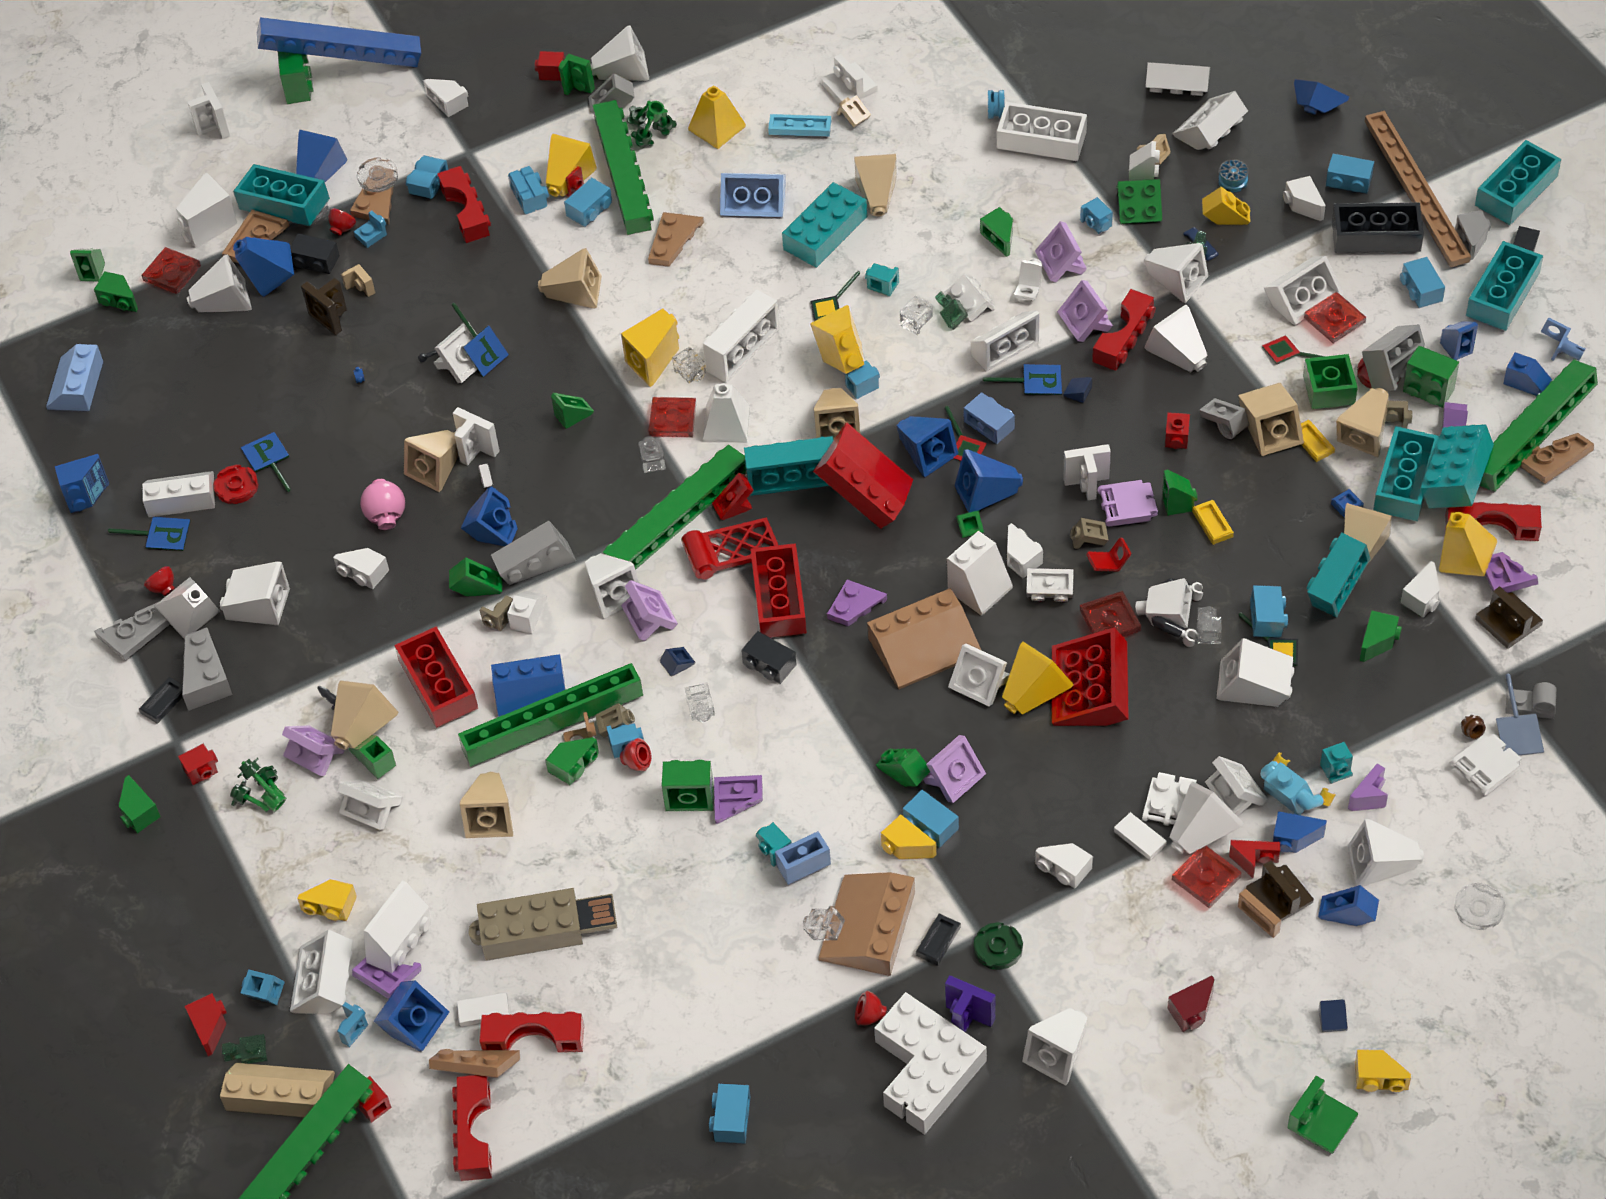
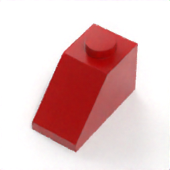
M211 993L185 1006L208 1057L213 1055L225 1029L226 1022L223 1015L227 1014L222 1001L216 1002Z

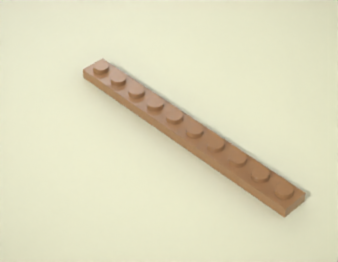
M1381 111L1366 115L1364 122L1411 202H1420L1422 220L1450 268L1469 263L1471 255L1386 112Z

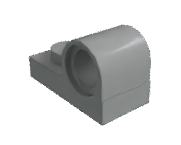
M1216 398L1199 410L1202 418L1217 423L1221 434L1227 439L1234 438L1249 425L1245 408Z
M1542 682L1536 684L1533 691L1513 689L1518 715L1536 714L1540 718L1554 719L1557 692L1555 685ZM1507 690L1505 713L1513 714L1509 691Z

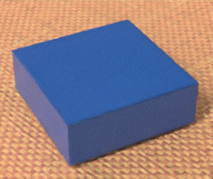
M1350 489L1331 500V505L1344 518L1347 503L1359 507L1364 506V503Z

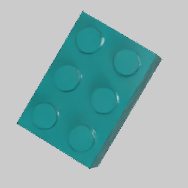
M1342 532L1339 538H1334L1329 548L1331 552L1328 557H1324L1318 566L1320 571L1316 578L1312 577L1307 585V593L1312 606L1336 618L1370 561L1367 544Z

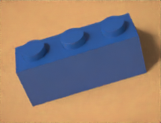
M560 654L491 665L498 717L566 690Z

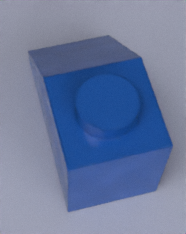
M1461 321L1442 329L1440 344L1452 359L1458 360L1473 354L1478 324L1476 322Z
M1514 352L1507 365L1503 384L1537 396L1546 389L1552 378L1536 359Z
M1278 811L1273 842H1280L1281 852L1297 853L1324 837L1327 820Z
M1361 885L1323 895L1318 917L1322 920L1352 926L1376 921L1379 899Z

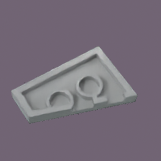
M157 603L135 612L133 617L124 621L119 619L113 622V626L104 630L101 627L94 630V632L101 641L122 659L126 660L169 626L170 623L155 607Z

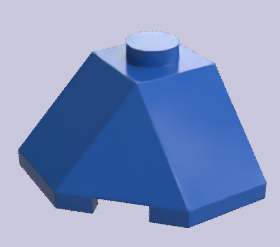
M1297 79L1294 81L1297 104L1305 107L1304 111L1311 114H1316V112L1325 113L1349 99V96L1319 82Z
M492 486L488 487L471 507L461 527L462 530L477 541L504 547L512 543L518 528L515 520L511 518L508 509L511 506L508 498Z

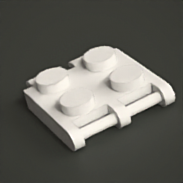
M1492 734L1490 737L1483 735L1450 761V764L1453 767L1457 766L1466 775L1465 778L1468 781L1472 780L1482 789L1481 792L1487 795L1519 771V764L1522 758L1511 748L1503 751L1506 748V744L1495 734Z
M1160 772L1157 778L1152 777L1142 820L1147 821L1150 819L1164 822L1163 825L1169 826V824L1174 825L1176 820L1170 818H1177L1189 785L1192 782L1196 783L1197 780L1180 777L1178 783L1175 782L1174 775ZM1149 813L1162 815V816H1165V818H1164V817H1159V816H1154V815H1149Z

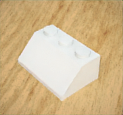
M1148 62L1146 87L1150 88V92L1162 93V89H1170V93L1182 94L1183 90H1189L1191 95L1203 96V92H1208L1210 67Z
M1236 91L1216 96L1203 104L1173 135L1197 150L1211 149L1218 144L1217 140L1230 133L1232 126L1237 125L1243 120L1242 116L1248 110Z
M1327 256L1311 257L1264 287L1273 308L1293 325L1298 324L1344 294Z
M1038 311L1022 312L1017 316L1011 317L1007 322L995 326L991 331L982 336L976 337L971 341V356L987 372L1038 343L1040 313Z
M213 471L145 481L142 484L143 503L148 517L215 508Z
M403 880L364 930L366 963L393 973L398 965H402L406 954L411 948L413 949L416 946L421 934L426 932L431 924L429 906Z
M327 930L300 946L290 1012L329 1014L342 1007L346 1000L345 989L349 979L348 969L352 957L353 940Z

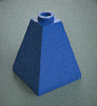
M299 130L296 174L321 179L326 182L348 160L338 139Z
M245 237L235 242L233 250L235 251L236 260L263 297L294 275L289 243Z
M910 416L905 420H901L896 425L901 442L923 477L928 476L959 454L952 424L949 419Z
M964 450L954 486L968 513L1016 494L1018 488L1023 484L1022 474H1018L1015 467L971 450Z

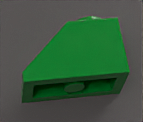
M998 207L980 218V234L1006 257L1010 255L1013 218L1008 212Z
M101 249L71 250L70 255L79 280L98 282L105 266Z
M1164 470L1162 501L1167 516L1191 512L1194 502L1198 500L1196 489L1191 487L1188 479L1170 470Z
M465 557L449 570V589L467 597L500 594L502 592V577L499 572Z
M1371 610L1361 648L1360 661L1365 662L1392 649L1394 640H1399L1402 627L1398 626L1399 616Z
M129 775L125 777L119 802V808L122 813L120 819L127 828L132 827L136 833H139L161 816L156 804Z

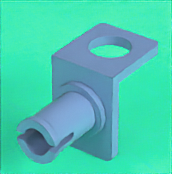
M1548 318L1541 332L1560 342L1551 360L1554 361L1557 354L1563 352L1579 361L1586 348L1568 340L1567 336L1571 328ZM1549 326L1557 327L1560 333L1550 331Z

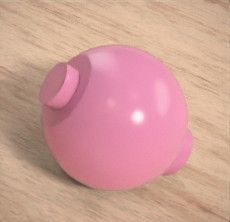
M377 479L363 491L360 500L361 510L369 521L378 524L380 530L392 529L396 526L395 521L404 512L405 497L401 489L394 483L385 479Z

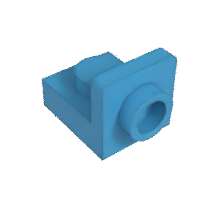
M372 210L368 212L370 221L353 231L355 238L367 248L387 235L384 218L381 215L375 214Z
M345 1002L342 1007L347 1018L341 1022L337 1032L341 1042L350 1048L366 1029L368 1023L365 1017L366 1013L361 1007L356 1004L352 1006Z

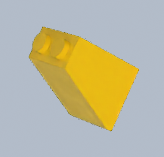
M848 305L810 323L823 362L845 374L865 365L862 344Z
M664 308L621 333L625 362L649 387L655 384L679 350V334L676 326L678 322L675 316L669 314Z

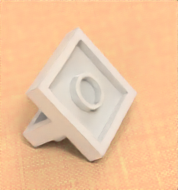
M841 54L834 57V72L821 78L822 85L838 103L847 97L852 99L856 95L861 100L877 92V85L856 62L850 64Z
M209 82L201 84L204 96L188 101L198 136L218 129L223 139L229 137L230 133L218 98Z
M464 323L435 347L440 356L434 362L437 369L450 370L458 383L465 381L477 370L462 348L473 339Z
M457 407L453 412V418L456 427L454 436L460 463L468 466L480 451L495 457L499 453V446L494 424Z
M1109 444L1064 451L1063 479L1065 486L1080 484L1081 492L1086 493L1087 501L1096 499L1097 481L1109 479L1111 452Z
M964 644L962 645L948 687L987 706H991L998 688L1008 681L1010 674L1004 672L1007 662L973 646Z
M1220 756L1212 762L1217 771L1205 783L1237 816L1252 803L1262 806L1268 801L1242 764Z
M363 780L341 782L337 791L345 795L339 811L340 814L379 830L384 829L391 807L400 806L402 796Z

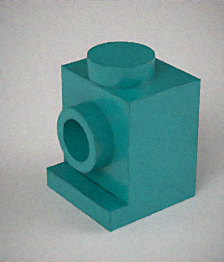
M873 263L872 267H868L865 273L867 289L891 296L899 283V268L894 267V269H891L887 266Z
M1345 742L1322 749L1320 766L1331 784L1353 776L1351 771L1353 756Z
M774 822L767 827L760 828L756 833V837L759 839V849L765 856H770L771 865L775 867L777 865L775 851L792 844L791 840Z

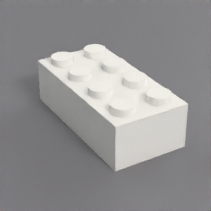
M1006 102L997 129V149L1078 161L1087 130V114Z
M756 290L745 299L738 309L731 313V316L725 322L718 326L711 336L704 340L703 349L706 372L727 383L780 329L777 300Z

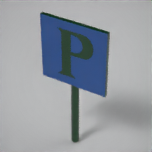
M452 303V307L473 336V339L462 348L482 377H484L509 354L489 325L479 334H476L456 303Z
M1024 364V378L984 377L982 379L984 382H1024V394L1062 395L1061 365Z
M275 432L241 447L255 472L271 465L286 491L289 492L291 490L275 463L290 457Z
M153 517L149 531L109 528L108 532L148 535L147 549L183 551L190 519Z

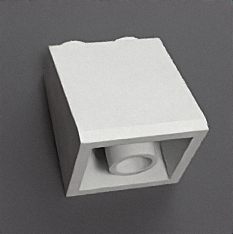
M205 173L176 208L179 216L177 221L183 229L181 235L187 243L190 242L195 248L238 224L230 196L208 173Z
M977 531L947 558L948 589L951 588L958 599L981 616L1013 588L996 543L980 531Z
M272 562L233 570L231 579H228L226 583L225 597H222L220 601V609L223 610L226 620L279 625L290 590L282 562Z
M1243 638L1221 660L1216 699L1278 707L1285 700H1288L1292 693L1290 685L1294 674V667H1292L1293 657Z

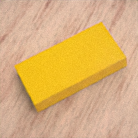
M1310 420L1301 423L1304 443L1301 445L1316 462L1335 453L1333 445Z
M1214 500L1193 507V514L1213 545L1233 538L1234 532Z

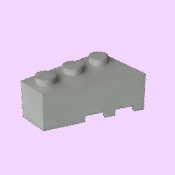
M1419 324L1397 326L1362 351L1363 361L1373 389L1382 388L1386 391H1395L1398 385L1396 383L1400 377L1405 376L1407 363L1418 345L1425 346Z
M550 521L545 522L491 554L500 576L509 585L576 561L567 540Z
M208 628L185 635L182 696L188 711L231 696L232 692Z

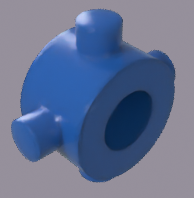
M356 367L353 370L356 383H361L365 381L362 368Z

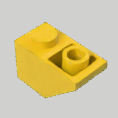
M1223 187L1218 188L1202 199L1203 215L1215 224L1247 225L1250 223V208L1248 204L1239 200L1233 193L1228 192Z
M330 879L299 894L297 900L301 911L308 915L317 914L333 921H347L357 895L353 884Z
M1357 1050L1355 1058L1356 1089H1364L1368 1092L1377 1090L1401 1092L1409 1090L1411 1073L1384 1050Z

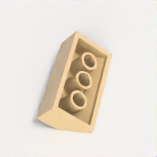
M235 1063L225 1074L220 1098L227 1111L305 1117L333 1083L335 1072Z

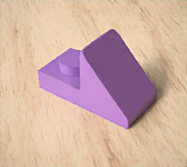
M1445 402L1442 429L1443 427L1466 426L1468 416L1467 404Z
M1377 763L1350 795L1349 810L1359 811L1386 807L1388 794L1380 790L1386 780L1384 779L1385 768Z

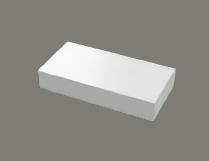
M479 465L483 488L492 486L493 483L488 465Z
M1131 812L1114 827V832L1149 860L1157 855L1167 844L1164 838Z
M507 993L457 1001L461 1027L480 1024L482 1015H489L491 1013L510 1014Z

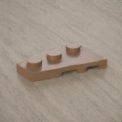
M663 212L649 254V264L670 266L683 250V245L687 240L692 239L695 230L703 225L704 217Z

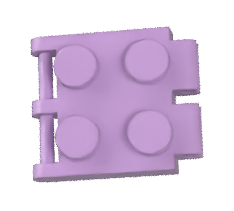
M1142 480L1102 485L1097 488L1098 493L1102 497L1103 503L1101 506L1106 513L1107 519L1105 522L1107 526L1151 521V517L1158 515L1151 483H1142Z

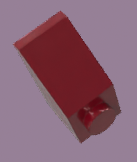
M1209 976L1168 997L1167 1009L1182 1032L1189 1029H1197L1205 1022L1214 990L1215 979L1213 976Z

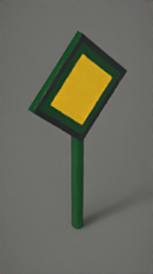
M857 271L835 296L810 301L814 321L840 309L839 297L860 275V271Z
M1239 613V617L1252 627V621L1243 613ZM1263 637L1268 642V648L1293 657L1292 666H1298V639Z

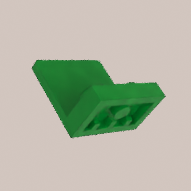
M1160 179L1118 181L1116 190L1119 198L1121 224L1162 221Z
M1316 1075L1291 1111L1287 1128L1333 1154L1357 1119L1358 1112L1327 1095L1323 1091L1325 1080Z

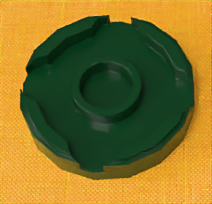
M1000 922L987 924L978 931L974 939L975 957L982 965L990 969H1007L1016 964L1022 956V937L1016 928L1011 925L1009 927Z

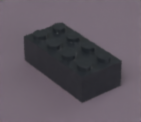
M1420 202L1334 204L1332 229L1335 253L1421 252L1424 232Z

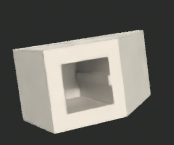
M1151 141L1130 155L1129 181L1154 180V177H1158L1159 165H1155V163H1159L1160 150H1156V141Z
M1011 523L1008 525L1007 565L1024 578L1027 576V568L1036 569L1043 564V549L1039 543L1033 542L1027 537L1022 529H1018Z
M369 548L336 554L333 557L336 570L340 575L348 576L359 585L367 586L371 589H374L389 571L386 557Z
M1073 843L1040 847L1035 851V864H1037L1040 870L1051 873L1062 884L1070 885L1074 889L1092 869L1093 856Z

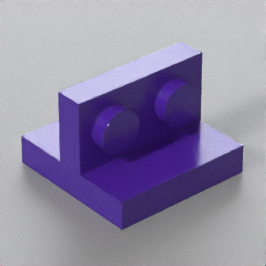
M949 975L945 983L946 1008L950 1009L952 1013L950 1023L965 1033L973 1019L991 1027L996 1019L995 994Z

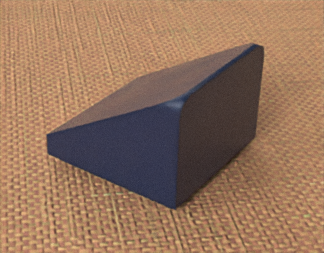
M1092 378L1071 379L1063 396L1084 403L1092 388Z
M684 647L665 649L660 659V663L670 676L677 675L695 664V661Z
M1345 1000L1320 1001L1318 1011L1322 1032L1348 1030Z

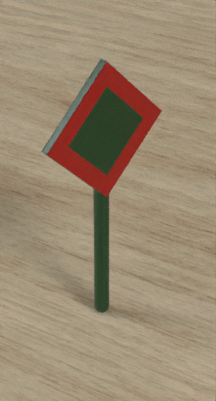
M1286 335L1262 345V348L1276 364L1297 355L1309 358L1324 357L1322 355L1300 352Z
M945 406V410L959 437L956 443L959 454L953 459L961 461L964 450H971L982 455L987 443L963 436L950 408Z

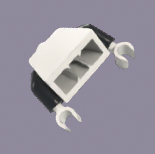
M1169 578L1163 583L1149 588L1147 600L1136 602V612L1138 615L1146 614L1153 626L1178 638L1180 636L1183 637L1184 645L1193 647L1195 644L1193 639L1197 638V632L1194 629L1185 631L1184 628L1188 627L1191 599L1195 601L1202 599L1203 586L1199 582H1195L1191 586L1185 578L1178 580Z

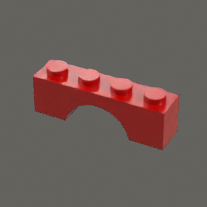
M461 166L437 173L439 185L446 201H455L465 205V208L457 215L459 229L465 242L469 243L490 236L488 229L491 226L490 219L487 214H483L484 207L481 200L477 201L478 196L475 187H470L471 180L468 173H464Z
M1133 289L1129 290L1121 303V318L1127 325L1120 331L1101 334L1093 347L1092 362L1115 371L1120 364H1124L1129 349L1134 348L1139 333L1142 334L1144 332L1148 319H1152L1155 314L1154 297Z
M1473 502L1472 506L1446 507L1445 531L1451 513L1461 512L1463 514H1470L1481 525L1492 524L1507 529L1515 540L1539 541L1542 529L1540 505Z
M568 1011L564 1014H552L550 1012L526 1014L517 1012L505 1015L500 1013L482 1015L480 1030L481 1049L510 1050L512 1045L519 1039L529 1035H540L551 1040L558 1052H583L584 1021L582 1013Z
M481 1075L457 1077V1087L452 1088L453 1101L457 1102V1110H453V1123L457 1125V1133H453L454 1149L457 1148L458 1156L453 1157L454 1172H459L461 1181L492 1178V1154L489 1144L479 1141L471 1134V1128L476 1118L483 1112L491 1109L488 1076Z

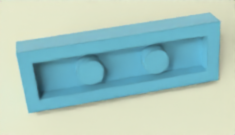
M770 114L768 132L769 135L830 137L832 120L831 116Z

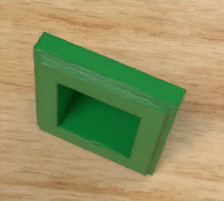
M979 510L955 517L962 538L972 536L977 531L984 532Z

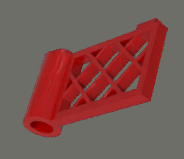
M767 517L704 533L692 530L681 538L695 576L698 579L704 580L711 578L716 571L751 563V554L747 556L738 554L741 548L751 551L752 548H760L763 542L772 546H778ZM764 526L766 530L763 535L753 532L754 528ZM736 532L745 534L742 540L731 536ZM749 536L759 540L756 546L746 543ZM718 537L723 539V542L719 546L712 543L710 539ZM727 542L737 545L735 551H731L724 547L727 544ZM720 553L730 556V559L719 562L718 556Z

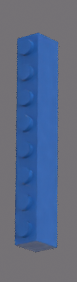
M262 17L259 19L257 28L258 49L408 67H417L421 56L419 36Z

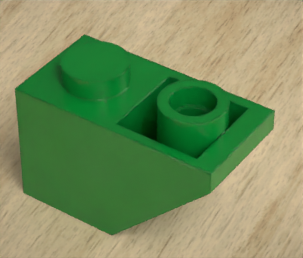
M104 271L94 288L98 303L104 306L137 312L138 307L134 295L124 275Z
M371 735L356 748H349V751L377 779L396 766L392 750L376 735Z
M591 737L559 743L545 759L548 773L571 785L583 775L584 769L589 763L594 762L598 757L597 739Z
M888 749L881 755V759L876 764L878 769L903 786H917L930 773L926 765L927 763L916 749Z

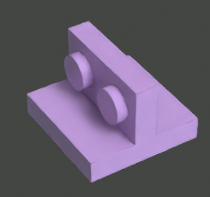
M1060 221L1035 250L1050 281L1057 282L1066 271L1082 275L1087 269L1083 262V257L1080 255L1082 252L1065 222Z
M1085 280L1080 281L1057 311L1077 341L1084 342L1093 329L1108 332L1113 326L1106 314L1108 309L1088 281Z
M632 580L625 585L630 597L621 606L639 639L645 641L659 626L672 630L678 625L660 591Z
M310 725L285 726L282 733L284 737L290 739L283 756L319 776L326 775L334 754H343L345 751L334 744V738Z
M959 735L926 764L930 773L923 780L925 784L940 787L946 800L954 803L978 782L986 772L966 737Z

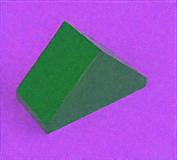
M558 393L551 395L554 416L565 429L591 416L594 412L581 397Z

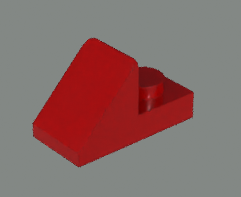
M738 473L712 503L721 520H726L752 509L747 498L754 490L745 474Z
M1230 841L1229 857L1252 878H1254L1255 862H1261L1262 864L1269 861L1279 863L1280 842Z

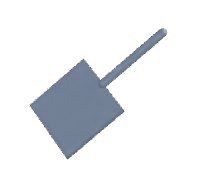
M1506 674L1514 716L1496 718L1499 738L1506 744V748L1503 751L1511 748L1517 755L1544 753L1537 715H1518L1511 676Z

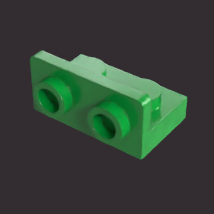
M568 54L559 64L564 94L569 95L573 88L592 93L595 85L590 60Z

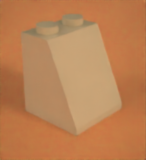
M1281 383L1238 395L1240 407L1245 408L1247 414L1248 429L1261 456L1304 443L1298 405Z

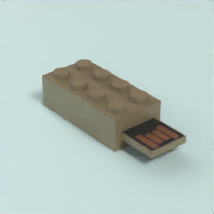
M574 888L479 903L477 904L478 920L469 926V937L474 944L482 946L485 961L582 945V934L618 928L613 894L576 900Z

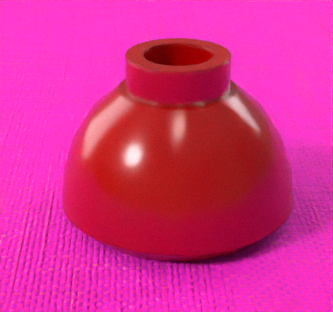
M330 209L328 221L331 226V232L341 236L342 232L349 231L355 226L356 219L341 210Z
M169 566L161 568L145 581L144 586L151 592L162 593L163 596L168 595L175 589L173 586L174 574Z
M641 738L630 741L624 748V751L620 753L621 763L635 771H645L651 764V750L648 744Z
M865 991L858 1000L855 1010V1021L858 1025L862 1026L871 1025L878 1020L881 1021L886 1015L887 1007L882 1005L880 999L874 993Z

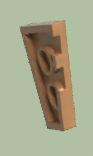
M374 167L350 210L351 216L370 220L368 212L372 210L375 214L381 215L386 224L389 225L391 196L393 195L395 179L394 171Z
M251 210L222 252V256L228 254L233 262L239 263L235 258V251L233 250L237 240H242L245 237L272 240L290 226L288 220Z
M1575 433L1553 441L1550 446L1544 448L1537 446L1533 453L1526 460L1522 461L1520 467L1546 484L1594 451V443L1579 433Z
M442 1049L429 1059V1069L498 1078L520 1060V1050Z

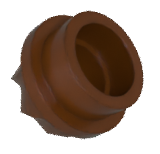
M1471 714L1470 716H1465L1461 721L1462 733L1466 737L1477 739L1486 730L1484 720L1480 716Z

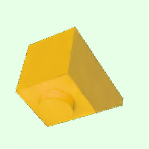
M901 814L881 832V846L883 850L890 855L893 854L898 859L934 858L937 855L936 842Z

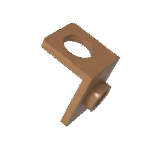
M587 712L583 713L586 728L564 732L565 742L570 741L574 736H581L583 739L596 736L594 722L589 723Z

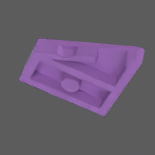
M1500 552L1492 555L1485 573L1492 591L1499 586L1508 593L1538 585L1537 575H1530L1525 572L1521 564L1512 561L1505 553Z
M846 580L828 611L827 618L850 626L859 617L871 612V608L879 602L885 603L887 594Z
M762 775L714 777L716 824L763 801Z
M365 957L352 969V976L389 999L401 982L411 981L421 972V964L414 962L413 966L398 965L394 972L390 973L366 963Z

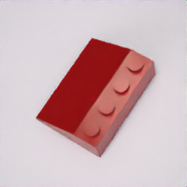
M848 423L844 424L813 471L880 529L896 519L905 504L914 480Z
M1115 627L1052 646V661L1074 684L1070 689L1052 698V724L1054 726H1107L1129 720L1127 641Z

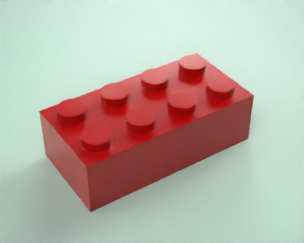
M796 543L752 548L751 559L760 632L770 638L806 634V618Z
M437 626L394 645L399 663L436 728L478 709L475 692Z

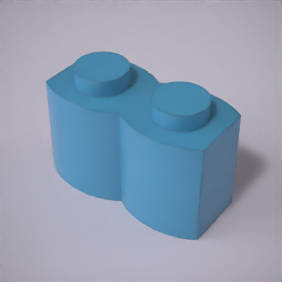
M423 155L416 162L415 170L407 176L406 186H408L410 194L432 199L440 186L437 173L448 170L446 160Z

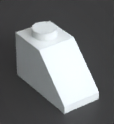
M424 80L426 95L448 117L468 107V92L455 81Z
M1307 176L1287 181L1285 191H1283V198L1285 203L1289 204L1291 210L1319 221L1324 220L1326 205L1311 177Z
M1430 561L1402 592L1401 603L1421 617H1424L1429 611L1433 612L1440 602L1438 600L1440 588L1434 562Z
M529 591L515 595L507 613L510 629L532 634L547 600V595Z

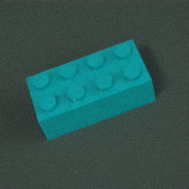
M1525 140L1478 187L1475 206L1511 225L1558 177L1562 159Z
M256 164L252 165L233 190L240 210L248 212L255 210L307 226L313 223L330 199L324 180Z
M832 182L782 232L783 250L817 268L867 218V199Z
M1502 241L1469 297L1466 316L1507 331L1540 274L1544 255Z
M1486 424L1443 427L1421 486L1428 508L1473 505L1494 445Z
M1395 426L1376 491L1373 511L1418 521L1424 501L1421 486L1440 436Z
M833 436L744 447L747 479L754 490L750 496L830 486L813 471L834 441Z

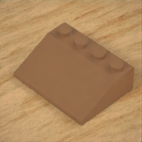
M951 588L867 622L868 639L898 689L956 666L962 645L964 644L981 650L965 612Z
M892 872L844 875L819 954V961L891 976L915 895V877Z

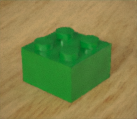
M277 51L280 79L287 104L311 101L310 92H314L312 80H309V78H312L311 67L306 66L309 63L308 55Z
M1418 345L1407 363L1403 392L1444 408L1445 402L1449 400L1455 389L1459 361Z
M1349 354L1305 359L1303 378L1311 409L1353 405L1356 402L1358 387Z
M700 759L695 761H663L661 786L665 811H713L714 781L711 761Z

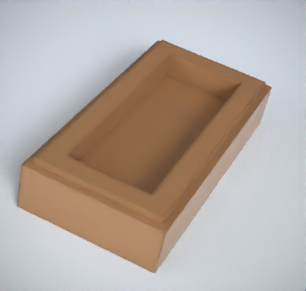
M1247 889L1240 892L1238 908L1271 937L1274 938L1279 934L1281 919Z

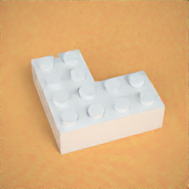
M905 992L874 1028L875 1042L907 1064L883 1092L884 1107L903 1119L906 1104V1122L925 1135L987 1061L986 1046Z

